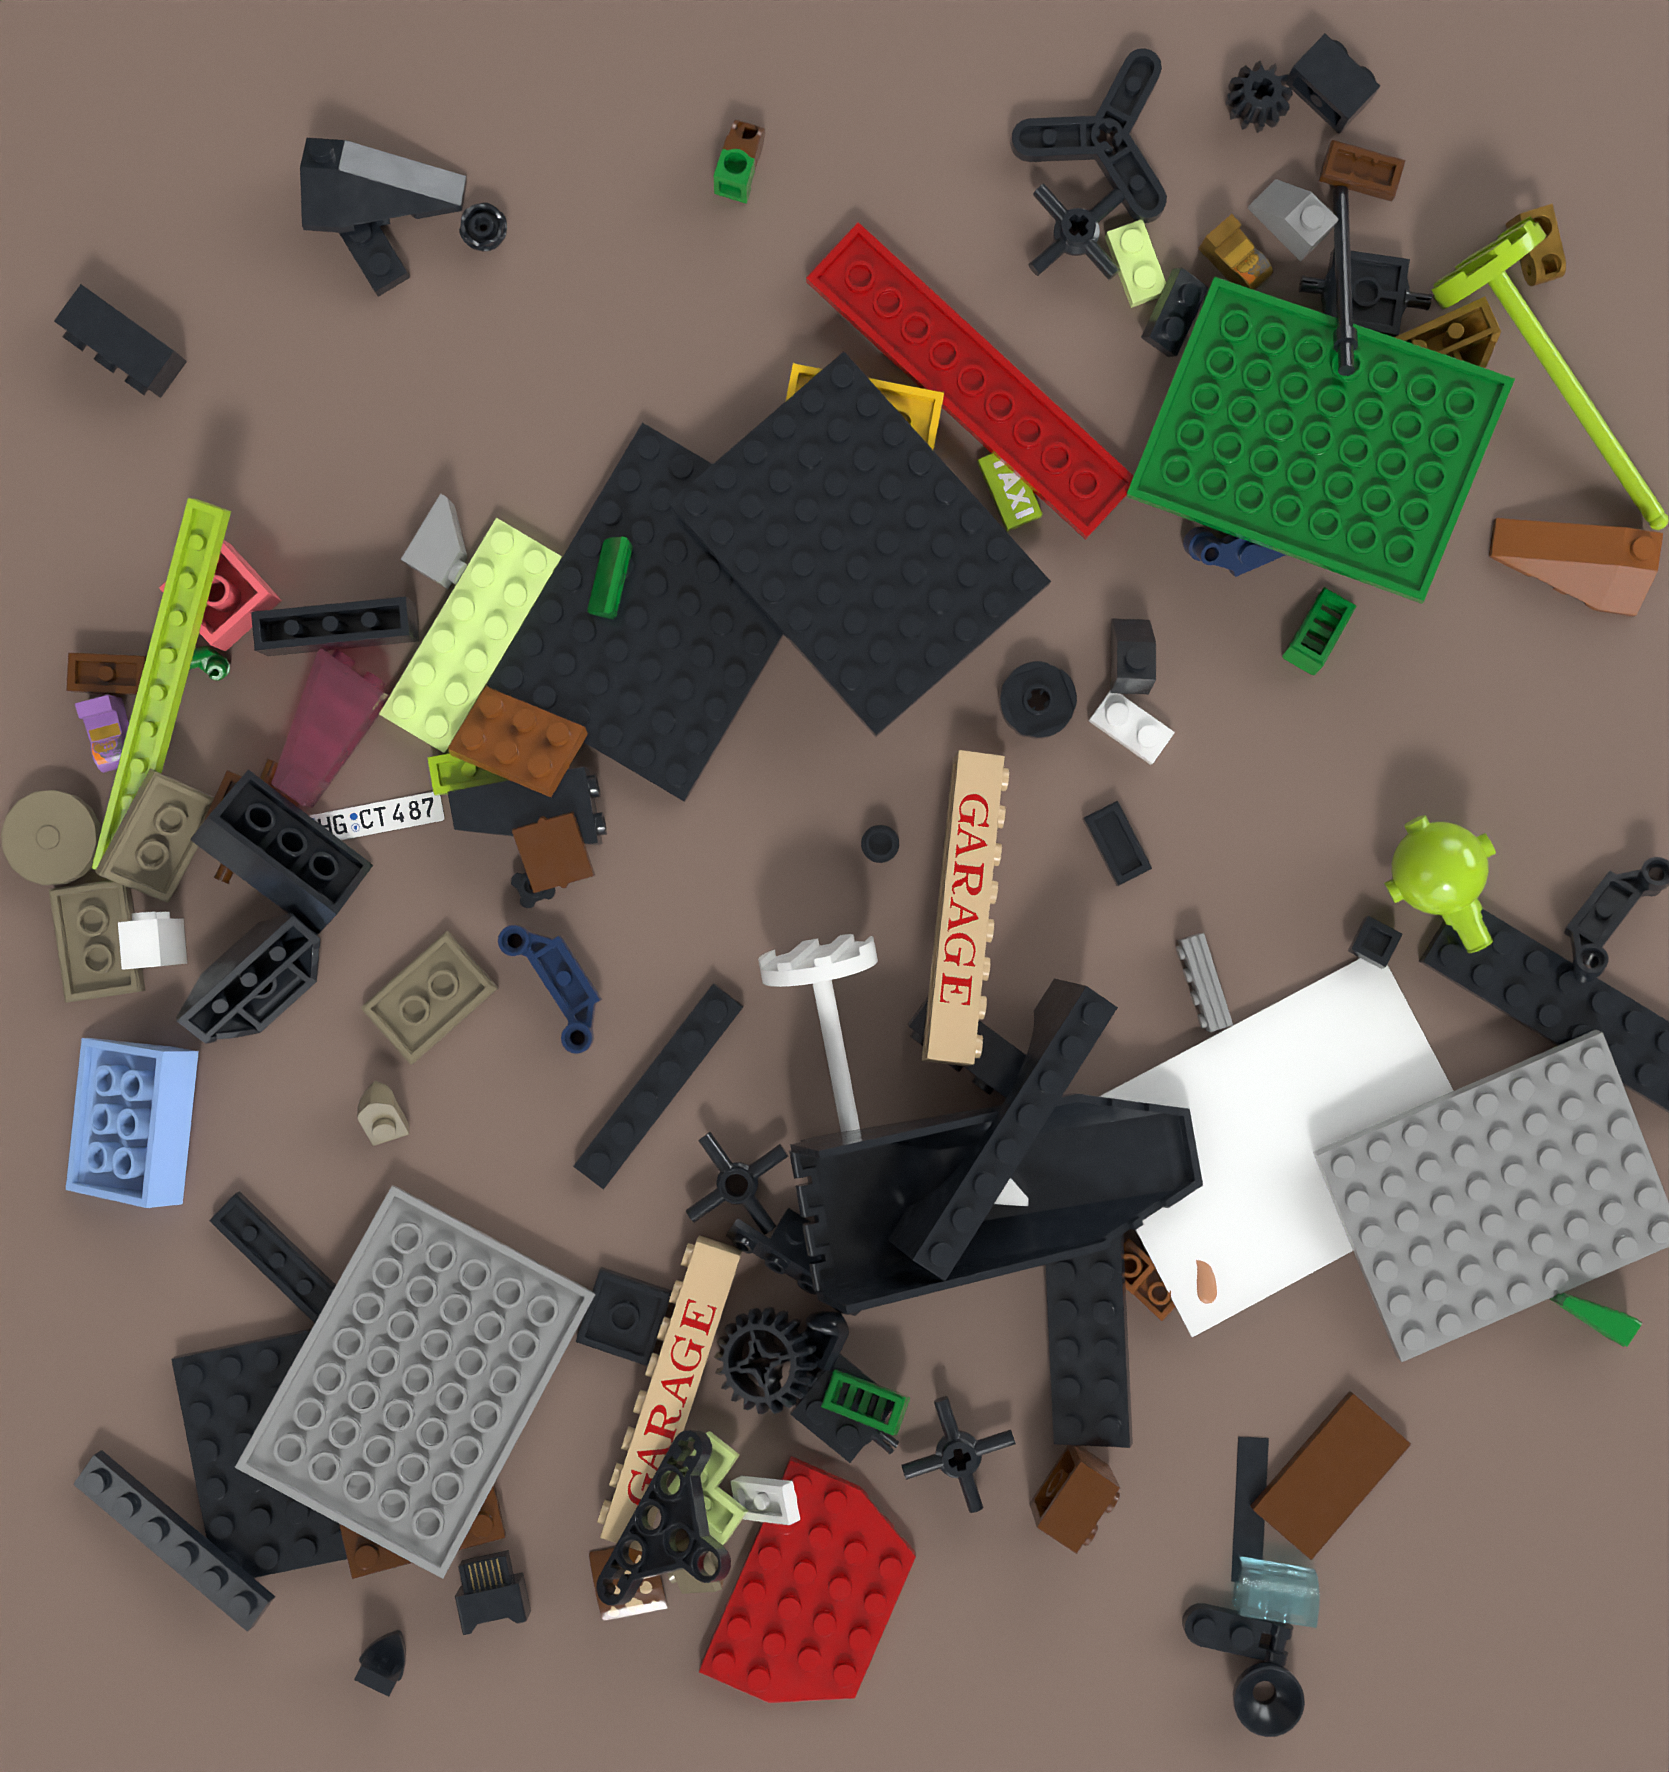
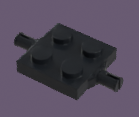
M1334 248L1330 253L1328 272L1325 278L1302 275L1299 283V292L1320 294L1323 305L1322 313L1337 318ZM1351 250L1353 324L1396 337L1399 335L1401 318L1407 307L1425 311L1430 309L1432 294L1410 292L1407 279L1410 259Z
M841 1353L832 1370L823 1371L820 1369L816 1373L808 1370L815 1378L814 1382L805 1386L808 1391L807 1395L801 1398L790 1411L791 1416L849 1463L852 1462L863 1446L869 1444L872 1440L888 1452L889 1455L894 1451L893 1447L897 1448L899 1441L890 1434L821 1407L834 1369L877 1384L873 1379ZM843 1383L837 1401L838 1404H844L851 1384ZM858 1389L852 1409L858 1411L865 1390ZM873 1395L867 1412L868 1415H874L880 1396ZM888 1400L882 1420L885 1421V1418L892 1411L894 1401Z

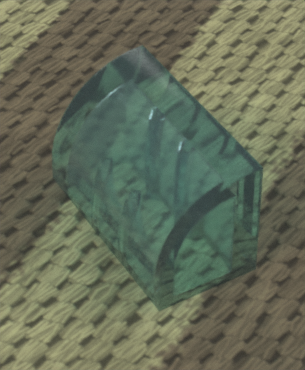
M1239 1556L1232 1603L1239 1615L1317 1628L1320 1594L1318 1576L1315 1569Z

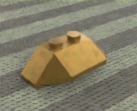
M1486 296L1394 338L1486 368L1500 336L1501 329Z

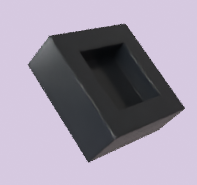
M1367 916L1363 919L1348 952L1380 969H1384L1403 934Z

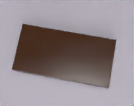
M1349 1391L1250 1506L1260 1517L1312 1560L1410 1447L1411 1443L1354 1393Z

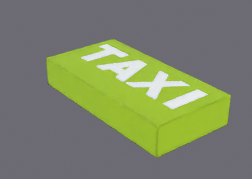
M993 453L978 459L977 463L1007 532L1042 517L1043 514L1033 490Z

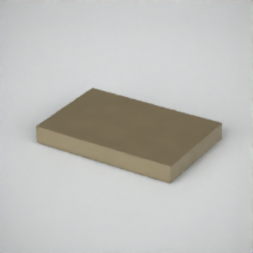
M150 768L95 872L99 876L169 903L199 847L190 839L203 824L215 797Z
M112 880L49 889L65 1003L145 991L142 968L122 969L118 922L132 921L131 914L134 913L131 888Z
M446 931L368 1000L361 1009L412 1065L499 987L452 934Z

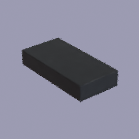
M1118 801L1082 818L1116 886L1152 869Z

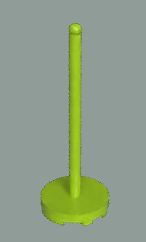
M1529 216L1499 234L1497 240L1465 258L1455 266L1456 269L1436 281L1433 284L1434 288L1431 289L1434 294L1433 297L1441 309H1446L1488 283L1645 520L1649 522V526L1654 530H1661L1669 522L1668 515L1664 513V509L1505 272V270L1528 254L1546 237L1539 223L1534 222L1532 217Z

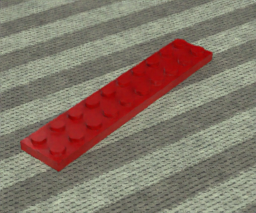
M859 222L806 277V283L920 388L944 393L942 408L989 452L993 453L1085 540L1127 496L1134 475Z

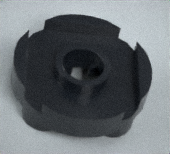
M1042 661L1028 662L1013 670L1002 685L999 697L1000 711L1007 725L1019 736L1033 739L1048 738L1059 733L1072 718L1077 704L1076 689L1069 675L1062 669L1059 670L1057 667ZM1040 690V695L1043 692L1046 693L1048 701L1043 704L1044 710L1036 711L1035 706L1031 708L1028 705L1027 700L1032 698L1031 691Z

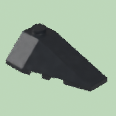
M307 137L300 164L302 227L306 231L344 233L355 231L354 225L377 221L378 226L391 224L390 218L411 215L415 219L460 212L463 208L467 178L464 175L347 140Z

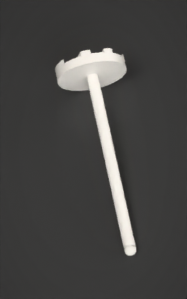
M853 934L840 935L831 944L820 946L818 938L802 941L786 954L776 956L774 949L761 955L758 961L763 984L782 987L813 983L841 1132L860 1129L832 980L861 972L878 962L873 936H870L863 942L855 941Z

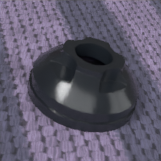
M1267 1662L1257 1663L1245 1669L1234 1684L1232 1693L1233 1706L1240 1722L1250 1732L1264 1737H1277L1293 1729L1299 1722L1305 1706L1304 1693L1296 1677L1285 1667ZM1262 1681H1267L1274 1685V1694L1266 1701H1259L1253 1696L1254 1687Z

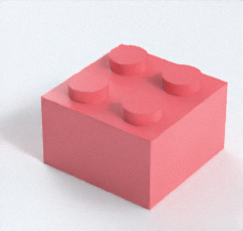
M223 540L199 633L211 646L226 652L252 628L251 612L272 610L282 600L239 552L225 540ZM166 582L159 587L162 592H164Z

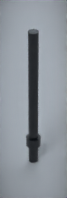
M1337 186L1333 190V214L1339 219L1334 226L1337 329L1333 332V348L1338 352V373L1342 376H1349L1355 371L1354 351L1358 347V332L1353 327L1349 191L1346 186Z

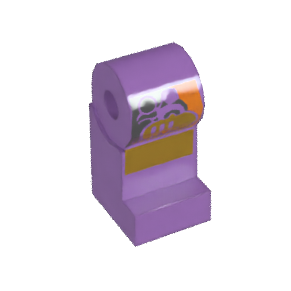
M105 695L75 703L78 717L84 721L91 743L92 756L98 769L103 773L116 770L129 726L122 698Z

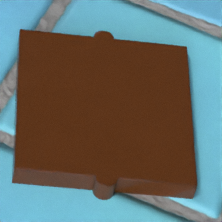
M573 811L548 819L545 816H541L537 822L512 829L533 893L558 886L566 888L569 883L595 875Z

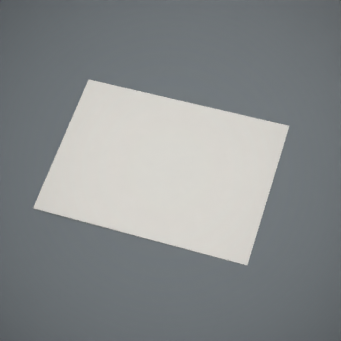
M1360 958L1099 1096L1190 1109L1203 1186L1170 1208H1161L1144 1219V1225L1136 1229L1166 1289L1168 1292L1171 1290V1298L1191 1337L1200 1334L1353 1251L1313 1154L1314 1151L1454 1091L1388 965L1386 968L1380 969ZM1196 1260L1209 1264L1215 1275L1217 1297L1212 1303L1205 1304L1198 1298Z

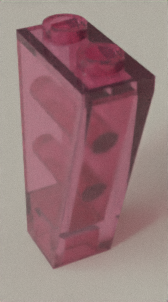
M322 648L316 654L271 783L302 806L311 808L316 805L379 717V713L390 696L383 690L387 685L384 681L369 671L364 676L352 668L356 662L337 648L333 654Z

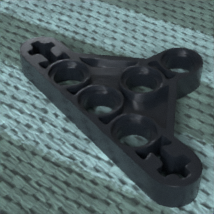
M684 1430L673 1440L598 1577L596 1591L602 1603L606 1605L626 1604L635 1596L643 1579L683 1569L702 1583L719 1582L729 1574L731 1568L729 1552L713 1539L709 1533L700 1477L712 1453V1443L706 1433L696 1430ZM689 1441L694 1442L693 1448L697 1451L695 1456H690ZM677 1461H684L682 1465L677 1464ZM671 1472H676L680 1479V1487L675 1494H671L666 1486V1480ZM653 1506L657 1507L661 1513L660 1524L655 1529L648 1523V1512ZM680 1529H684L689 1536V1545L683 1552L677 1548L675 1543L676 1534ZM633 1541H637L642 1548V1556L638 1563L632 1562L629 1557V1547ZM708 1552L714 1553L718 1560V1567L713 1575H709L704 1569V1558ZM626 1570L630 1571L631 1574H625ZM613 1579H619L617 1587L620 1589L619 1594H614L616 1587L612 1583Z

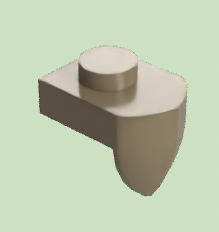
M374 1081L362 1094L357 1107V1119L373 1146L409 1135V1123L398 1105L393 1091L387 1085Z

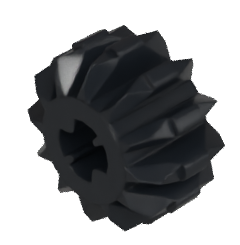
M1261 61L1256 62L1252 70L1245 65L1240 69L1238 77L1231 79L1228 85L1230 93L1227 94L1225 105L1233 107L1230 112V120L1239 117L1243 119L1241 123L1242 130L1246 129L1250 123H1253L1256 132L1259 133L1263 130L1265 124L1273 128L1277 126L1280 117L1286 116L1290 108V104L1287 101L1292 97L1293 89L1285 87L1288 81V74L1280 76L1275 74L1277 70L1276 63L1271 65L1268 70H1264ZM1255 95H1261L1263 97L1262 100L1255 98Z

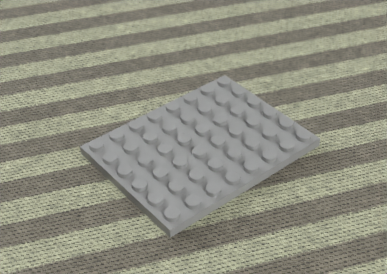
M1599 1030L1591 1031L1313 1152L1396 1357L1401 1362L1669 1247V1202L1604 1034Z
M393 1185L235 1468L443 1579L582 1321L595 1293Z

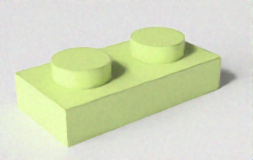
M1138 220L1108 231L1105 239L1114 263L1120 268L1118 275L1130 307L1132 308L1159 298L1166 281L1144 221Z

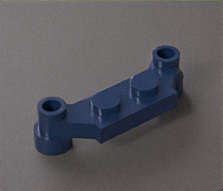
M1204 527L1191 529L1183 540L1184 550L1194 560L1202 561L1206 565H1215L1229 569V572L1235 577L1285 556V554L1233 535L1222 539L1216 538Z
M519 925L505 927L498 936V945L501 951L509 956L523 955L528 958L568 1020V1026L564 1028L561 1034L563 1047L574 1054L588 1050L594 1041L593 1023L595 1006L602 998L561 935L551 939L528 932L527 929ZM516 933L522 937L520 947H515L512 943V937ZM576 1030H580L585 1034L584 1043H578L575 1040L574 1033Z

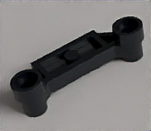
M1652 857L1644 862L1641 869L1621 874L1609 871L1567 925L1564 934L1571 939L1573 974L1577 980L1588 983L1605 971L1609 957L1603 947L1641 897L1656 896L1669 886V861L1667 859Z

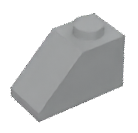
M1277 179L1248 206V209L1300 262L1330 233L1339 220L1311 191Z
M440 494L401 560L411 568L449 589L452 582L454 584L458 583L467 568V564L464 563L467 559V553L455 505L446 496Z

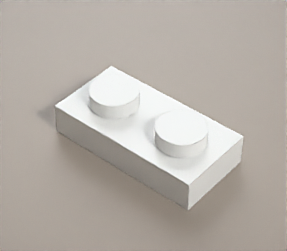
M1110 691L1089 719L1090 723L1150 765L1154 763L1175 733L1123 695L1110 693Z
M740 1476L730 1481L733 1498L748 1510L743 1518L744 1520L791 1525L800 1520L793 1481Z

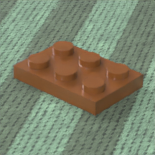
M485 686L449 745L448 751L453 757L552 797L588 733L582 725Z

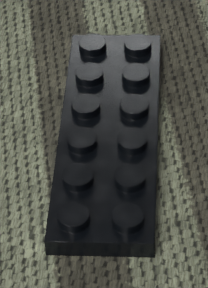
M1123 1234L1111 1241V1247L1106 1250L1046 1264L1053 1440L1056 1445L1130 1448L1133 1444Z

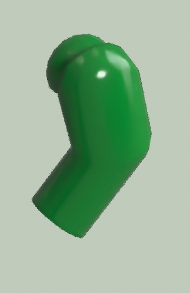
M209 646L195 648L189 670L200 668L209 675L210 679L215 681L222 680L228 675L230 665L225 656Z

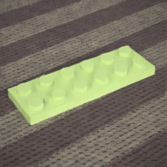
M496 518L379 715L441 752L448 754L449 745L484 687H488L487 683L562 559V556Z

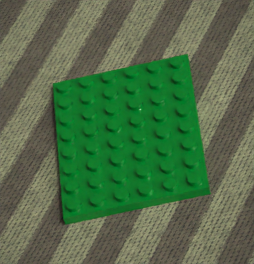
M1214 277L1128 489L1127 497L1422 604L1429 591L1515 378L1353 324V327L1358 332V347L1354 351L1355 371L1352 375L1342 376L1338 373V352L1333 348V332L1337 329V318Z

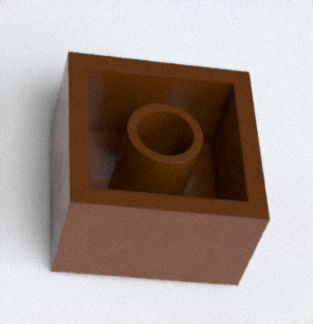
M1068 1445L1029 1503L1036 1527L1077 1554L1082 1545L1088 1546L1094 1539L1098 1530V1525L1096 1524L1103 1513H1110L1116 1506L1120 1497L1118 1492L1120 1486L1107 1463L1081 1446Z

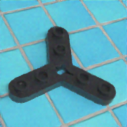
M1146 48L1132 51L1120 68L1096 116L1029 118L1020 121L1012 132L1010 142L1012 152L1017 158L1026 162L1095 160L1112 188H1117L1123 194L1125 200L1122 204L1134 220H1143L1144 223L1157 220L1166 206L1167 195L1160 181L1130 136V133L1158 82L1162 70L1160 58L1155 52ZM1103 129L1106 134L1111 132L1115 134L1112 139V145L1116 152L1115 155L1112 154L1113 148L1108 142L1103 141L1099 143L1097 141L1100 136V130Z

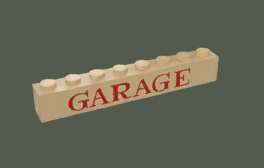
M959 750L953 757L922 1061L968 1067L973 1065L975 1058H980L982 1053L983 1036L977 1035L978 1020L984 1019L987 998L986 996H981L982 980L987 981L990 973V958L985 957L986 942L992 941L994 933V919H989L990 904H995L998 893V882L992 881L994 866H999L1002 853V844L996 843L997 828H1003L1006 812L1005 806L1000 805L1001 791L1007 790L1009 781V768H1004L1005 756Z
M699 1235L695 1245L688 1243L681 1266L688 1269L683 1282L675 1281L669 1302L676 1304L672 1318L664 1316L657 1339L664 1341L660 1355L655 1353L651 1355L645 1376L652 1378L648 1392L640 1390L633 1410L634 1413L640 1414L636 1428L628 1426L621 1449L628 1451L624 1465L616 1463L609 1486L615 1487L616 1490L612 1502L604 1500L597 1523L604 1525L600 1536L602 1539L614 1543L619 1541L673 1440L685 1429L742 1251L734 1246ZM655 1506L648 1512V1523L651 1527H653L658 1508ZM637 1541L631 1543L630 1548L642 1551L641 1545Z

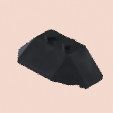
M293 913L258 922L200 975L176 1017L177 1022L205 1044L217 1042V1039H231L261 1033L317 982L320 936Z

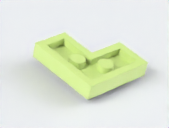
M709 1431L706 1434L712 1443V1453L700 1477L709 1533L723 1545L729 1540L748 1510L718 1487L740 1454ZM694 1449L690 1456H695L697 1451ZM678 1475L668 1487V1491L671 1494H675L679 1490L680 1479Z

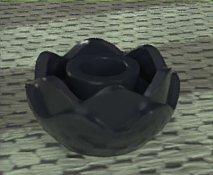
M487 202L474 204L462 213L459 233L463 241L472 249L482 252L492 251L504 241L507 234V221L504 214L492 204ZM482 226H487L485 231H481Z

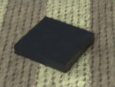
M601 1267L592 1291L595 1293V1296L583 1317L575 1342L648 1366L663 1318L670 1303L672 1290Z

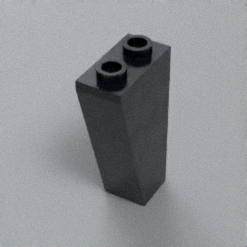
M586 767L567 770L552 797L510 780L447 792L454 830L514 837L512 833L513 828L537 822L541 816H545L548 819L573 811L584 844H603L601 835H607L603 812L597 813L595 798L600 797L598 779L596 774L590 775V771Z

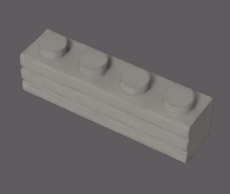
M1198 933L1177 940L1176 952L1179 959H1183L1186 967L1183 969L1184 977L1187 983L1191 982L1193 991L1190 992L1193 1004L1198 1005L1200 1014L1197 1017L1201 1028H1205L1208 1032H1213L1232 1026L1233 1022L1204 933Z

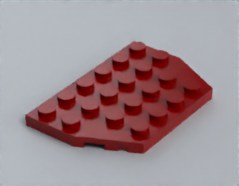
M790 1456L780 1480L793 1481L800 1520L791 1525L761 1523L699 1666V1673L768 1703L855 1699L914 1563L916 1552L897 1533L893 1524L886 1516L882 1515L861 1486Z

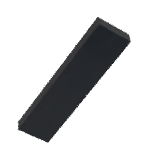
M240 1191L235 1193L209 1221L305 1315L316 1323L336 1284Z

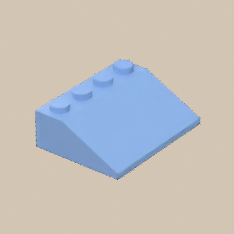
M81 1039L66 1190L144 1208L183 1204L199 1051L114 1040Z

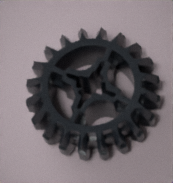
M774 1307L764 1308L763 1312L759 1308H753L749 1310L748 1315L745 1313L737 1315L735 1318L736 1324L730 1323L724 1328L728 1336H722L717 1341L724 1350L717 1352L714 1356L715 1359L723 1362V1366L718 1368L715 1374H725L727 1379L722 1384L721 1389L726 1390L732 1387L734 1392L731 1401L737 1402L744 1398L743 1410H751L756 1405L758 1414L767 1413L769 1408L772 1413L776 1414L783 1411L784 1406L786 1408L793 1407L797 1402L796 1397L801 1399L807 1395L808 1391L804 1385L812 1384L815 1379L808 1370L817 1368L818 1362L809 1359L808 1355L815 1352L817 1347L814 1345L806 1346L804 1341L809 1338L811 1332L804 1331L799 1333L797 1329L800 1326L801 1320L796 1318L788 1323V1311L783 1310L776 1315ZM773 1334L784 1343L786 1348L780 1347L775 1343ZM751 1335L752 1341L749 1342V1355L746 1359L742 1360L744 1343L747 1337ZM762 1357H768L769 1359L779 1358L771 1363H754V1361ZM790 1361L788 1379L784 1386L781 1387L780 1380L783 1379V1364ZM747 1373L752 1374L757 1379L759 1386L749 1378Z

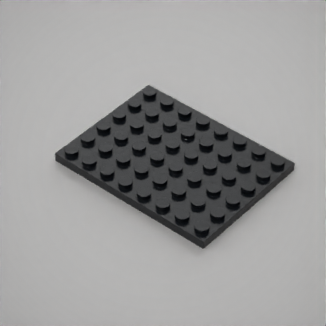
M844 351L669 502V507L875 738L1051 583L1050 579Z
M642 422L487 685L503 694L584 726L588 733L584 743L685 802L784 634L669 507V502L713 464ZM626 537L632 544L633 549L617 616L614 619L590 614L587 609L603 542L607 538Z

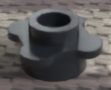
M515 873L511 878V885L517 888L521 896L520 904L525 908H533L536 902L543 899L549 900L555 896V887L533 893L527 873Z

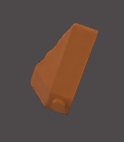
M1496 518L1493 524L1489 557L1528 577L1533 576L1553 586V590L1563 595L1568 594L1584 602L1585 606L1595 611L1634 617L1637 616L1658 572L1663 533L1627 527Z

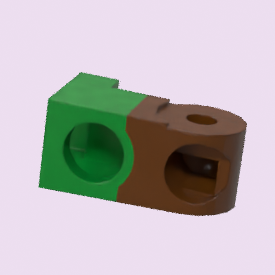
M737 119L734 120L713 175L714 194L747 204L751 192V183L764 144L765 128Z

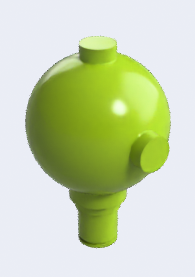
M1426 815L1410 820L1404 825L1408 834L1400 841L1392 858V879L1384 883L1393 902L1397 903L1404 899L1409 905L1419 911L1442 915L1446 925H1451L1453 930L1457 931L1468 953L1486 948L1493 942V939L1482 920L1483 916L1480 911L1483 907L1478 897L1487 882L1489 873L1488 857L1496 854L1486 833L1476 837L1469 830L1453 823H1430Z

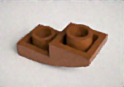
M1128 1239L1124 1243L1126 1289L1139 1299L1155 1316L1164 1321L1176 1308L1171 1298V1290L1168 1292L1151 1258Z

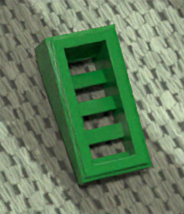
M1323 587L1291 639L1282 658L1308 674L1316 675L1327 661L1357 606ZM1322 605L1340 614V619L1321 609ZM1314 619H1317L1325 625L1331 627L1333 629L1332 632L1315 623ZM1306 633H1310L1325 642V644L1322 645L1306 636Z
M1558 1293L1549 1299L1622 1347H1628L1642 1325V1321L1627 1313L1566 1293Z
M834 1369L821 1407L890 1435H897L910 1397ZM843 1383L851 1384L844 1404H838L837 1401ZM861 1388L865 1392L857 1411L852 1409L858 1389ZM876 1394L880 1397L874 1415L870 1416L867 1412L873 1395ZM888 1400H891L895 1403L887 1422L882 1420Z

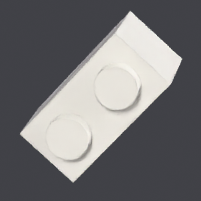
M170 912L132 913V921L118 922L122 969L187 964L184 918L170 919Z

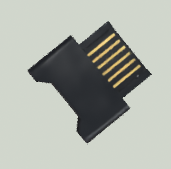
M509 1550L461 1561L458 1568L462 1586L459 1587L455 1595V1601L463 1635L472 1634L477 1624L505 1618H509L517 1624L527 1621L531 1607L523 1572L513 1573Z

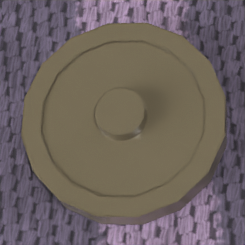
M59 790L36 791L18 800L6 815L1 831L3 853L11 868L28 881L41 885L68 884L84 876L92 867L101 834V825L93 809L78 796Z

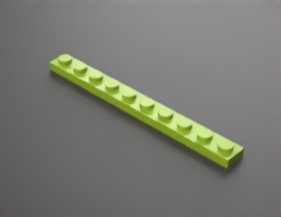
M188 498L92 864V868L95 870L150 768L162 773L231 514L229 510L196 498Z

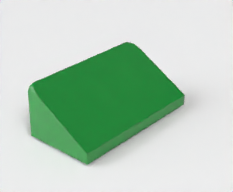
M621 536L604 540L587 609L588 613L609 619L616 618L633 549L628 538Z

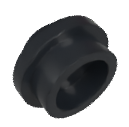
M875 825L864 833L861 840V848L869 860L876 863H885L897 854L899 838L892 828L885 825Z

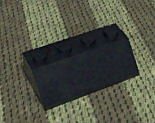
M249 769L190 839L284 911L296 915L317 935L339 913L373 867V864Z

